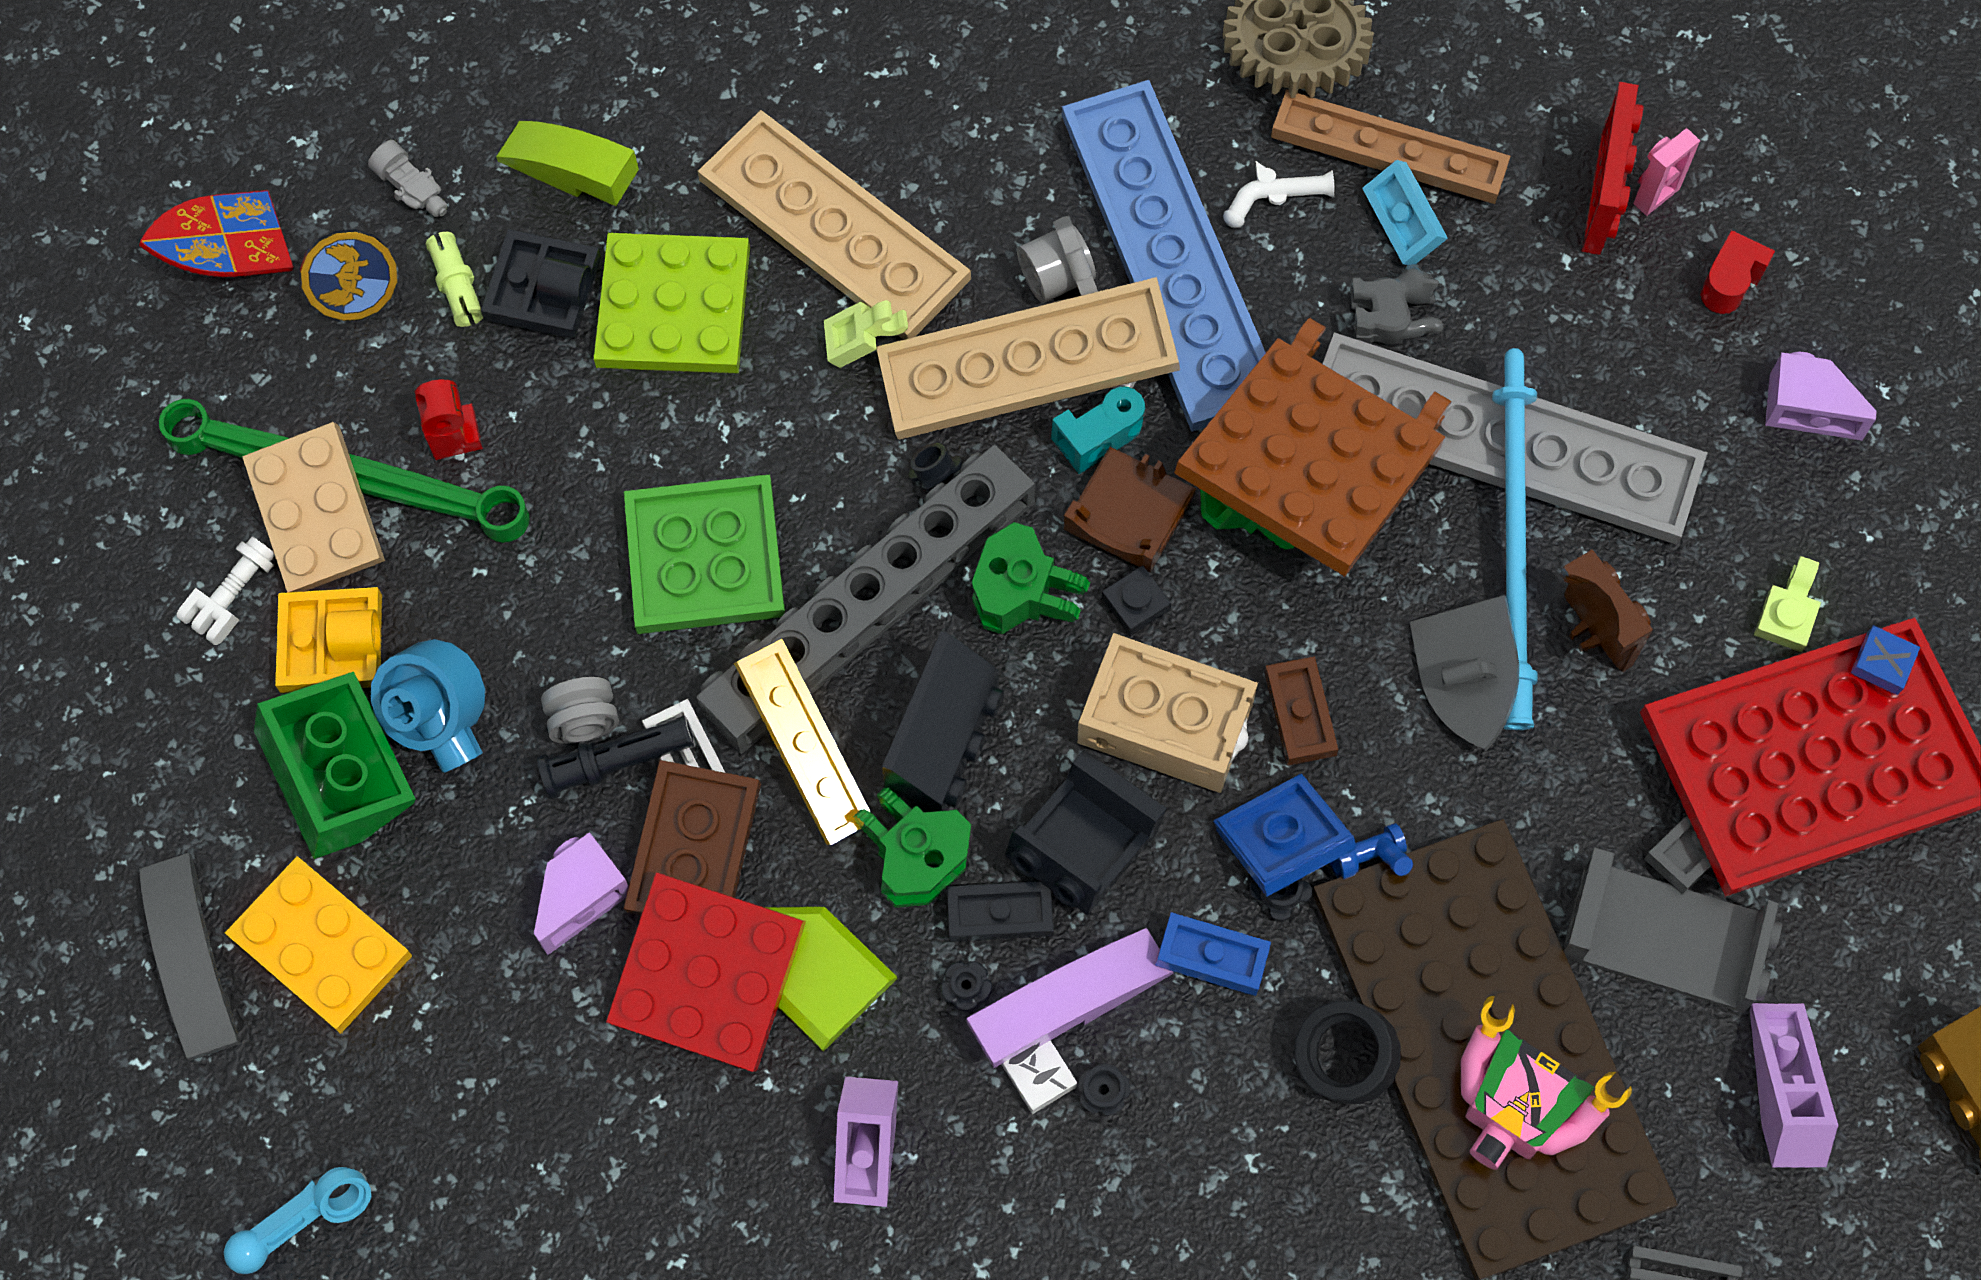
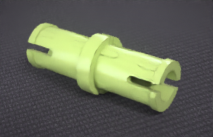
M451 232L439 233L444 250L438 245L436 237L432 235L425 243L426 248L438 273L435 278L436 284L440 292L446 294L455 324L460 327L471 326L466 308L472 314L474 322H480L483 319L481 314L482 307L472 286L474 276L470 267L463 263L456 244L455 235Z

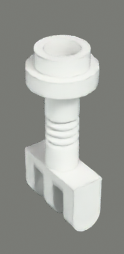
M251 537L247 543L241 541L236 547V550L243 556L233 567L231 574H228V577L224 579L225 581L218 586L210 598L195 588L177 612V618L185 624L193 620L191 627L197 633L204 634L207 632L206 639L214 645L220 644L239 621L238 618L226 609L235 599V595H238V591L242 590L241 587L245 586L244 583L250 580L258 568L268 573L273 567L270 561L275 556L274 552L254 537Z

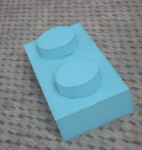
M1394 161L1362 188L1402 264H1417L1448 239L1407 162Z

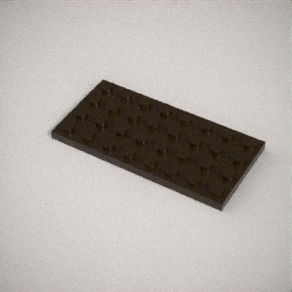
M1504 819L1406 853L1413 862L1412 870L1407 875L1399 876L1390 868V865L1381 862L1359 870L1354 876L1343 880L1342 877L1313 887V897L1358 1003L1380 1012L1396 1031L1401 1045V1061L1392 1084L1475 1280H1487L1669 1211L1678 1205L1630 1098L1620 1107L1608 1108L1609 1116L1585 1142L1557 1154L1547 1155L1537 1151L1529 1160L1510 1149L1497 1170L1483 1165L1470 1154V1149L1483 1130L1465 1117L1470 1105L1461 1095V1058L1477 1025H1483L1481 1020L1484 1001L1490 996H1495L1488 1010L1490 1016L1494 1019L1506 1018L1511 1005H1514L1515 1013L1513 1023L1508 1028L1509 1031L1594 1087L1605 1074L1616 1072L1606 1082V1091L1609 1095L1616 1098L1622 1097L1626 1091ZM1372 1034V1037H1373V1039H1374V1041H1375V1044H1376V1046H1377V1049H1378V1045H1377V1043H1376L1375 1037H1374V1035ZM1594 1088L1590 1095L1596 1097Z

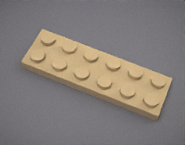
M762 110L698 170L700 182L854 302H862L872 308L875 304L888 300L891 302L892 314L905 310L907 313L908 329L898 334L903 340L915 337L971 280L970 269Z
M1157 277L877 346L894 430L898 440L1180 370Z

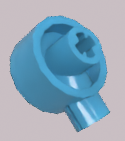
M433 639L416 643L390 657L378 667L371 682V704L379 724L389 737L407 748L419 751L431 750L442 773L461 766L483 753L471 727L477 723L484 709L485 687L479 669L467 653L452 643Z

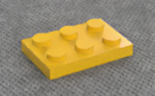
M298 856L225 932L232 941L340 1034L412 957L409 950Z

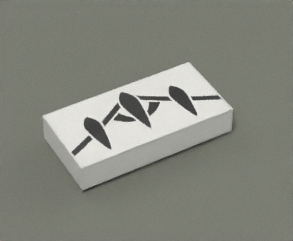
M1051 1040L1040 1047L1037 1043L1001 1064L1032 1114L1077 1087V1081Z

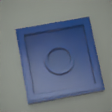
M1302 773L1214 820L1217 833L1267 897L1356 849L1354 836Z

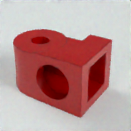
M1731 230L1702 286L1700 294L1704 305L1712 312L1719 314L1735 311L1740 306L1750 283L1756 286L1759 284L1775 250Z

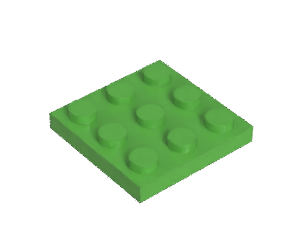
M770 474L624 491L634 622L637 634L781 618L785 614Z

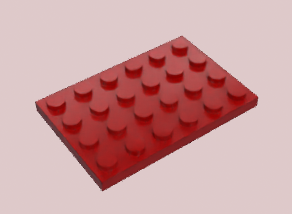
M1915 617L1880 628L1920 647L1905 687L1898 695L1851 674L1867 634L1865 633L1646 704L1641 709V717L1725 897L1981 810V745Z

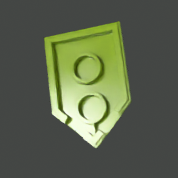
M765 907L806 921L778 1008L824 1052L897 980V976L825 907Z

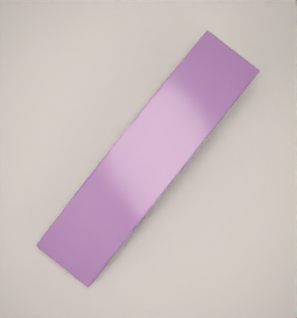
M1145 928L1083 956L1020 988L968 1017L967 1024L993 1068L1037 1043L1039 1047L1081 1022L1084 1025L1088 1024L1173 974V971L1155 966L1160 949L1148 929Z

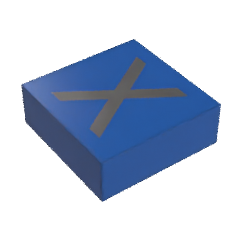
M1873 625L1865 636L1851 674L1898 695L1905 687L1920 647Z

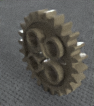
M1235 0V6L1228 7L1227 18L1224 20V53H1230L1229 64L1231 66L1241 65V78L1255 75L1254 86L1256 88L1268 82L1272 84V94H1277L1282 87L1289 89L1291 98L1296 97L1298 89H1305L1310 98L1315 96L1316 87L1320 86L1324 91L1331 94L1333 93L1334 81L1346 87L1349 85L1350 75L1359 77L1362 64H1368L1374 32H1371L1372 18L1365 17V5L1354 6V0Z

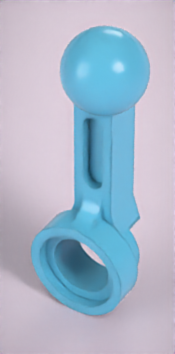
M347 1167L329 1170L319 1179L317 1185L312 1180L301 1193L254 1228L239 1231L232 1235L224 1248L226 1264L231 1270L239 1274L256 1272L264 1265L268 1254L320 1215L333 1223L352 1220L361 1214L370 1202L371 1188L357 1170ZM351 1184L343 1195L337 1198H329L330 1194L337 1187Z

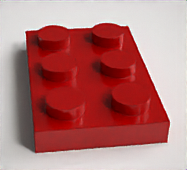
M1619 82L1601 132L1582 252L1601 255L1606 239H1615L1620 217L1626 212L1630 187L1625 186L1627 174L1632 172L1637 152V146L1632 145L1634 133L1637 134L1643 114V105L1636 104L1639 86L1636 84Z

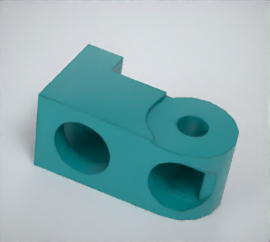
M1129 387L1112 389L1106 394L1101 405L1096 406L1077 419L1069 409L1052 420L1051 439L1077 473L1081 474L1101 461L1109 447L1118 450L1140 434L1143 426L1145 401L1142 395L1135 389Z

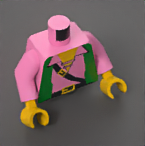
M1490 996L1484 1001L1481 1020L1483 1025H1477L1461 1058V1095L1470 1105L1465 1117L1483 1130L1470 1149V1154L1483 1165L1497 1170L1510 1149L1530 1160L1537 1151L1547 1155H1554L1585 1142L1609 1116L1608 1108L1620 1107L1629 1099L1632 1094V1087L1630 1086L1623 1093L1622 1097L1616 1098L1609 1095L1605 1088L1606 1082L1616 1072H1608L1597 1082L1595 1087L1508 1030L1513 1023L1515 1013L1513 1004L1506 1018L1498 1020L1491 1017L1488 1010L1495 996ZM1594 1088L1596 1097L1590 1095Z

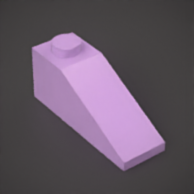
M1753 1003L1750 1008L1761 1124L1772 1167H1827L1838 1123L1805 1005Z

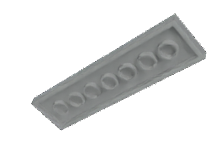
M1334 332L1323 365L1416 419L1434 391L1452 401L1443 414L1445 416L1443 422L1436 430L1444 435L1445 439L1440 450L1429 464L1505 488V406L1496 404L1492 400L1493 391L1502 388V386ZM1537 398L1534 403L1525 405L1526 496L1676 545L1679 543L1708 452Z

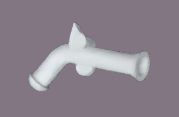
M1256 161L1257 180L1249 182L1238 191L1229 209L1224 211L1223 218L1225 223L1232 228L1243 226L1245 223L1244 219L1254 201L1262 198H1268L1274 205L1283 204L1287 197L1325 194L1334 198L1333 170L1323 176L1276 179L1274 170L1265 168Z

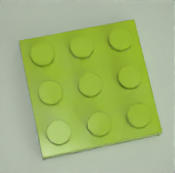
M608 233L594 352L596 368L739 373L750 254L749 239Z

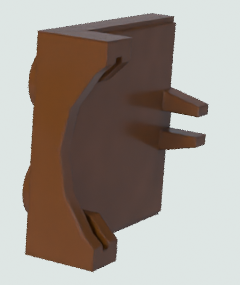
M1109 447L1079 500H1073L1065 513L1064 530L1138 567L1144 566L1151 573L1194 498L1196 488L1167 475L1163 462L1159 460L1155 467L1149 465V456L1146 454L1139 461Z
M1592 549L1563 566L1560 572L1563 580L1569 583L1564 597L1582 620L1570 633L1569 637L1573 640L1584 632L1589 631L1592 637L1579 644L1578 649L1580 652L1601 646L1618 670L1624 672L1634 665L1653 629L1650 626V618L1643 606L1637 601H1631L1620 587L1619 576L1612 565L1607 561H1601Z

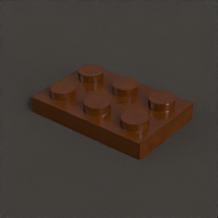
M660 760L624 910L628 913L642 915L656 872L735 897L761 788L760 780Z

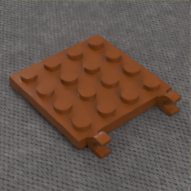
M1309 318L1303 324L1291 345L1279 338L1274 342L1179 459L1174 473L1345 577L1440 450L1445 436L1436 430L1445 418L1443 414L1452 401L1434 391L1416 419L1311 358L1320 346L1318 339L1324 333L1326 327Z

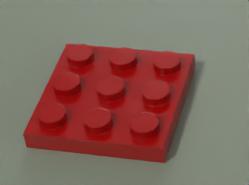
M656 872L606 1023L751 1072H757L806 921Z

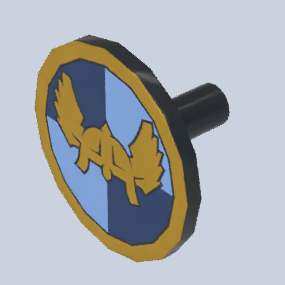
M356 229L337 230L319 238L306 252L300 268L301 286L310 304L324 315L343 321L363 319L378 312L391 299L397 284L396 262L388 247L374 235Z

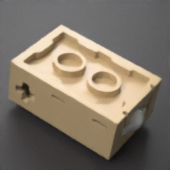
M1113 633L1078 723L1077 743L1221 793L1233 759L1247 745V720L1254 703L1258 683Z

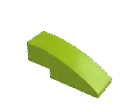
M519 121L496 156L498 162L575 197H579L583 191L614 206H617L639 171L635 152L630 148L584 131L533 121Z

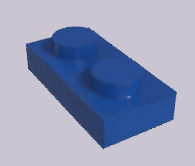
M1171 912L1155 966L1256 996L1271 942Z

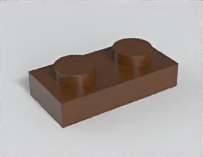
M1315 656L1266 665L1264 674L1287 766L1337 756L1339 749Z

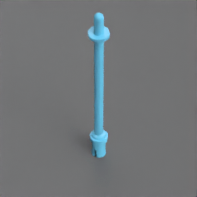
M1511 348L1504 357L1505 387L1494 390L1492 393L1493 402L1505 406L1506 597L1519 658L1517 696L1504 729L1527 730L1534 727V721L1532 720L1533 685L1538 682V672L1533 670L1527 663L1525 405L1534 403L1537 400V392L1535 389L1524 386L1523 352L1518 348Z

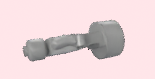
M388 140L381 144L369 158L368 167L382 180L390 181L399 189V191L395 190L394 192L395 199L398 201L402 200L413 209H423L426 207V210L434 217L444 216L447 212V203L437 196L441 188L435 182L433 176H431V170L426 168L425 172H419L408 161V153L395 140Z

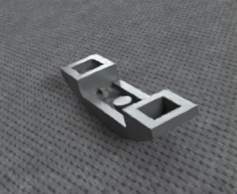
M186 853L140 868L141 892L150 940L167 1003L186 1058L191 1061L239 1045L240 1040L229 997L222 990L200 904L204 900L192 855Z

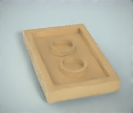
M332 422L242 456L287 593L304 592L385 561L339 425Z

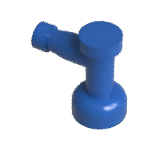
M1396 823L1384 827V833L1355 843L1356 849L1330 862L1336 877H1342L1343 880L1354 876L1358 872L1359 863L1376 857H1380L1386 864L1390 865V868L1399 876L1407 875L1413 867L1412 860L1404 853L1407 851L1404 834Z

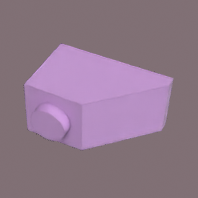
M1807 352L1781 353L1770 373L1765 426L1863 440L1876 420V410L1831 360L1815 358L1814 355Z
M590 832L581 839L574 837L564 842L554 852V858L547 863L534 935L547 955L627 897L629 886L625 878Z
M845 1076L837 1113L834 1202L887 1207L896 1129L898 1081Z

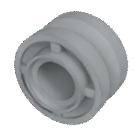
M582 677L561 682L546 690L541 696V703L544 713L550 717L547 721L550 739L558 743H580L599 738L613 731L619 724L616 707L609 704L613 699L610 682L600 677Z

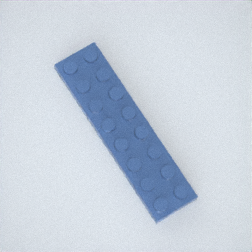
M1146 80L1062 106V118L1130 284L1157 277L1180 365L1179 371L1168 373V376L1191 432L1203 429L1209 424L1266 352L1150 80Z

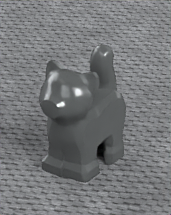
M1416 264L1406 266L1403 272L1396 278L1383 277L1374 281H1363L1360 277L1352 278L1350 304L1351 310H1355L1356 324H1353L1354 339L1369 344L1372 342L1397 344L1404 339L1420 337L1426 333L1439 334L1442 332V320L1435 317H1423L1413 321L1411 320L1407 303L1415 305L1435 303L1436 299L1433 291L1438 287L1439 281L1434 280L1429 273L1424 272Z

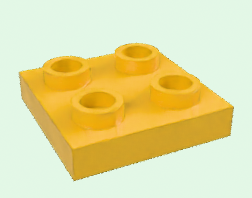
M379 588L278 594L275 686L280 693L293 692L351 672L355 673L361 688H371V682L378 667L381 665L382 594Z

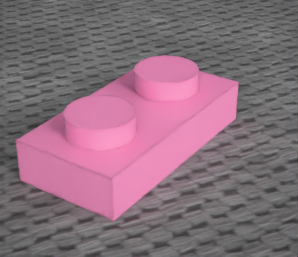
M1687 128L1672 140L1669 137L1660 140L1647 156L1650 163L1638 179V183L1641 186L1633 203L1646 216L1681 188L1700 143V140Z

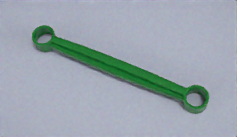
M179 399L170 403L164 408L159 417V428L166 441L174 451L183 455L197 454L210 447L243 458L242 456L289 439L277 434L211 420L205 408L199 402L192 399ZM190 416L202 418V424L194 434L184 438L172 436L174 426L181 419ZM349 454L363 494L478 521L486 536L497 542L516 540L528 528L530 517L522 495L512 487L495 486L481 494L419 473ZM500 503H513L519 506L517 517L506 525L496 526L488 523L486 520L488 512Z

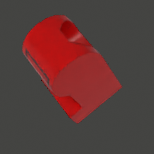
M432 380L417 387L415 398L420 413L421 428L435 460L483 449L475 410L472 403L461 406L458 387L454 381Z

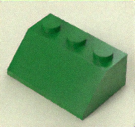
M354 672L257 703L254 733L313 859L363 842L415 803V796Z

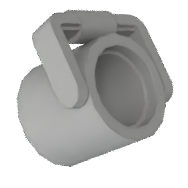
M1069 216L1062 217L1053 222L1056 230L1017 247V256L1022 273L1031 291L1041 303H1045L1077 287L1081 296L1098 292L1094 282L1096 272L1092 256L1083 237L1072 224Z

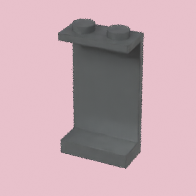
M1594 847L1584 864L1562 947L1567 959L1740 1013H1744L1756 1000H1763L1771 976L1769 970L1763 969L1767 951H1775L1782 930V922L1775 921L1779 903L1768 900L1759 911L1690 890L1682 894L1671 884L1611 867L1615 853Z

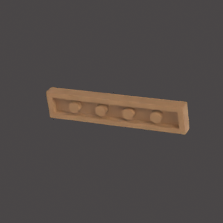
M1289 90L1285 92L1271 138L1381 171L1385 170L1396 160L1407 162L1415 179L1419 182L1493 204L1496 203L1511 157L1503 153L1323 100L1310 98L1297 93L1295 98H1291Z

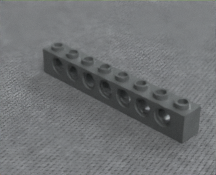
M995 444L983 454L980 452L973 454L962 465L959 475L947 485L940 483L926 495L923 501L924 504L911 515L906 513L898 517L891 524L887 535L875 546L869 544L860 549L852 558L849 568L837 578L835 576L826 578L816 588L810 601L800 609L794 607L788 610L777 622L776 629L762 641L756 639L749 643L739 654L738 660L783 639L788 651H798L804 655L795 665L812 695L985 546L987 538L1013 523L1034 505L1035 483ZM971 496H980L987 500L985 504L978 507H972L964 503ZM938 526L951 530L947 536L942 538L932 537L928 534L929 530ZM900 557H907L915 561L911 567L906 569H897L891 565L895 559ZM864 588H871L878 592L873 599L867 601L854 597L856 592ZM832 619L841 623L840 627L833 632L826 633L817 629V626L825 620ZM733 665L726 672L718 671L711 675L703 683L700 689L701 693L697 695L702 714L742 755L768 732V729L752 698L741 693L746 686L735 665Z

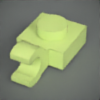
M888 300L881 301L872 308L859 302L825 319L827 361L841 368L877 350L875 337L895 336L908 329L906 311L900 310L892 314L891 302Z
M1800 556L1797 565H1794L1791 570L1786 589L1775 585L1771 587L1754 632L1755 636L1799 652L1805 649L1821 602L1807 597L1815 579L1819 562Z

